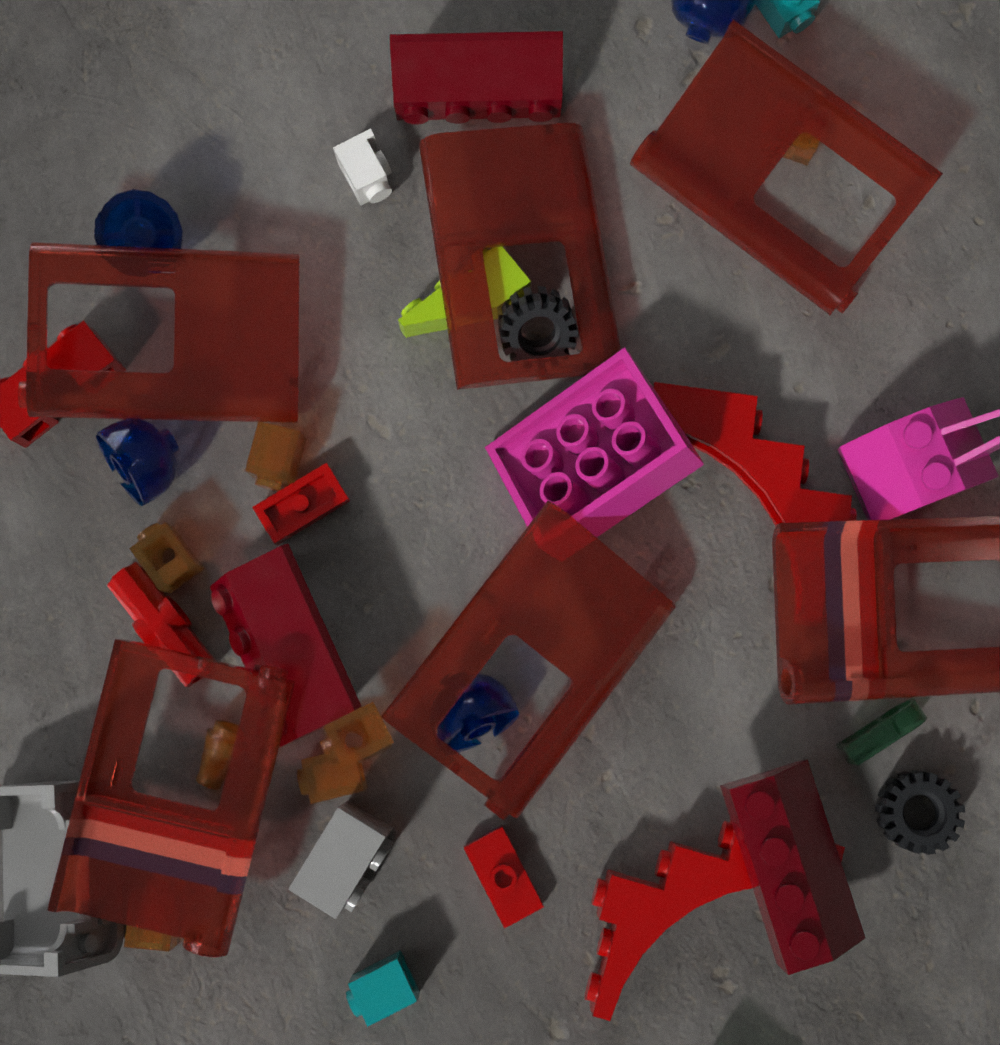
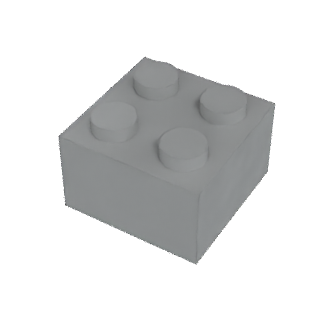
M346 801L335 811L288 890L334 919H337L344 908L352 912L371 882L364 877L368 868L376 872L394 844L393 841L387 838L393 827L353 802Z

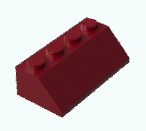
M563 31L390 34L393 102L397 121L404 120L406 123L414 125L424 124L428 120H446L449 123L462 124L470 119H487L493 123H504L510 121L511 118H529V120L534 122H547L552 118L561 117Z
M288 543L226 572L210 586L213 607L226 623L229 630L230 645L234 653L241 657L248 673V686L251 692L259 698L266 714V727L269 733L277 739L280 748L317 732L362 708Z
M808 759L720 785L776 964L787 975H791L832 962L864 940L866 937Z

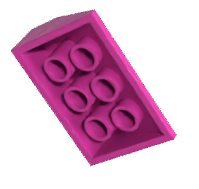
M625 347L485 447L538 548L559 562L704 465L682 428Z

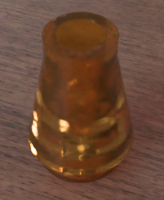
M216 720L213 728L207 729L200 768L196 777V781L200 785L214 790L221 788L224 779L248 747L246 739L249 733L247 730L225 720Z

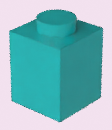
M400 950L353 974L348 983L350 990L346 991V997L353 1014L356 1017L362 1015L368 1027L417 1002L420 990Z

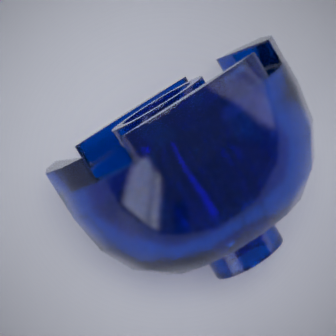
M671 0V8L676 20L688 28L685 36L697 42L709 44L711 37L726 38L740 30L748 20L756 0Z
M133 189L118 193L104 204L95 219L94 239L99 254L111 267L126 276L145 278L160 274L175 263L182 250L184 230L178 213L168 201L152 192Z
M126 418L96 432V441L112 472L114 470L118 472L124 480V483H120L121 486L139 506H144L154 501L171 487L176 479L177 462L174 453L179 451V446L168 429L165 428L159 431L154 424L144 419Z
M460 671L443 680V688L436 693L429 706L428 719L433 738L439 749H442L444 754H453L482 744L477 738L491 730L494 737L501 734L514 724L520 713L508 689L496 678L480 673L467 675L465 671Z

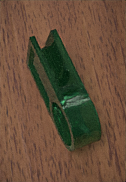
M914 698L908 699L889 709L837 743L836 746L838 749L845 751L849 756L846 759L847 763L859 766L922 725L927 720V716Z

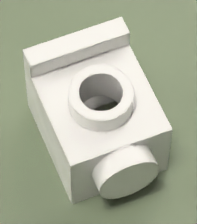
M371 128L333 147L338 165L360 206L369 201L370 203L380 202L392 193L387 180V175L391 174L392 171L382 151L377 149L375 136Z

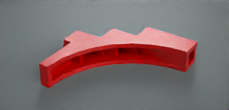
M654 382L653 388L682 428L692 446L708 454L735 473L759 499L775 524L789 562L793 584V623L808 626L820 624L821 617H825L823 533L827 523L831 521H856V509L851 508L852 495L800 488V484L806 483L809 473V459L803 458L805 446L753 438V435H759L763 418V411L756 409L758 396Z
M731 819L730 822L724 821L720 829L718 847L723 848L721 855L670 841L668 851L661 849L655 867V876L660 877L659 884L609 869L607 870L605 880L597 879L591 905L597 906L596 914L599 920L611 923L610 929L603 927L597 946V955L603 956L598 974L590 973L586 986L585 1000L590 1001L589 1006L593 1017L611 1021L624 984L642 955L666 929L697 907L726 894L752 888ZM835 843L842 862L845 847Z

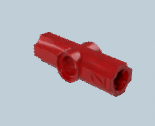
M134 562L112 576L107 586L135 621L132 623L134 630L153 652H159L169 668L185 687L192 686L212 672L218 663L190 628L192 626L190 619L170 596L164 595L157 586V583L153 581L140 563Z

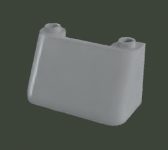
M88 779L0 785V830L3 833L4 920H0V974L60 977L108 963L119 954L124 936L122 864L80 854H65L61 856L75 801H97L120 807L119 791L111 780Z

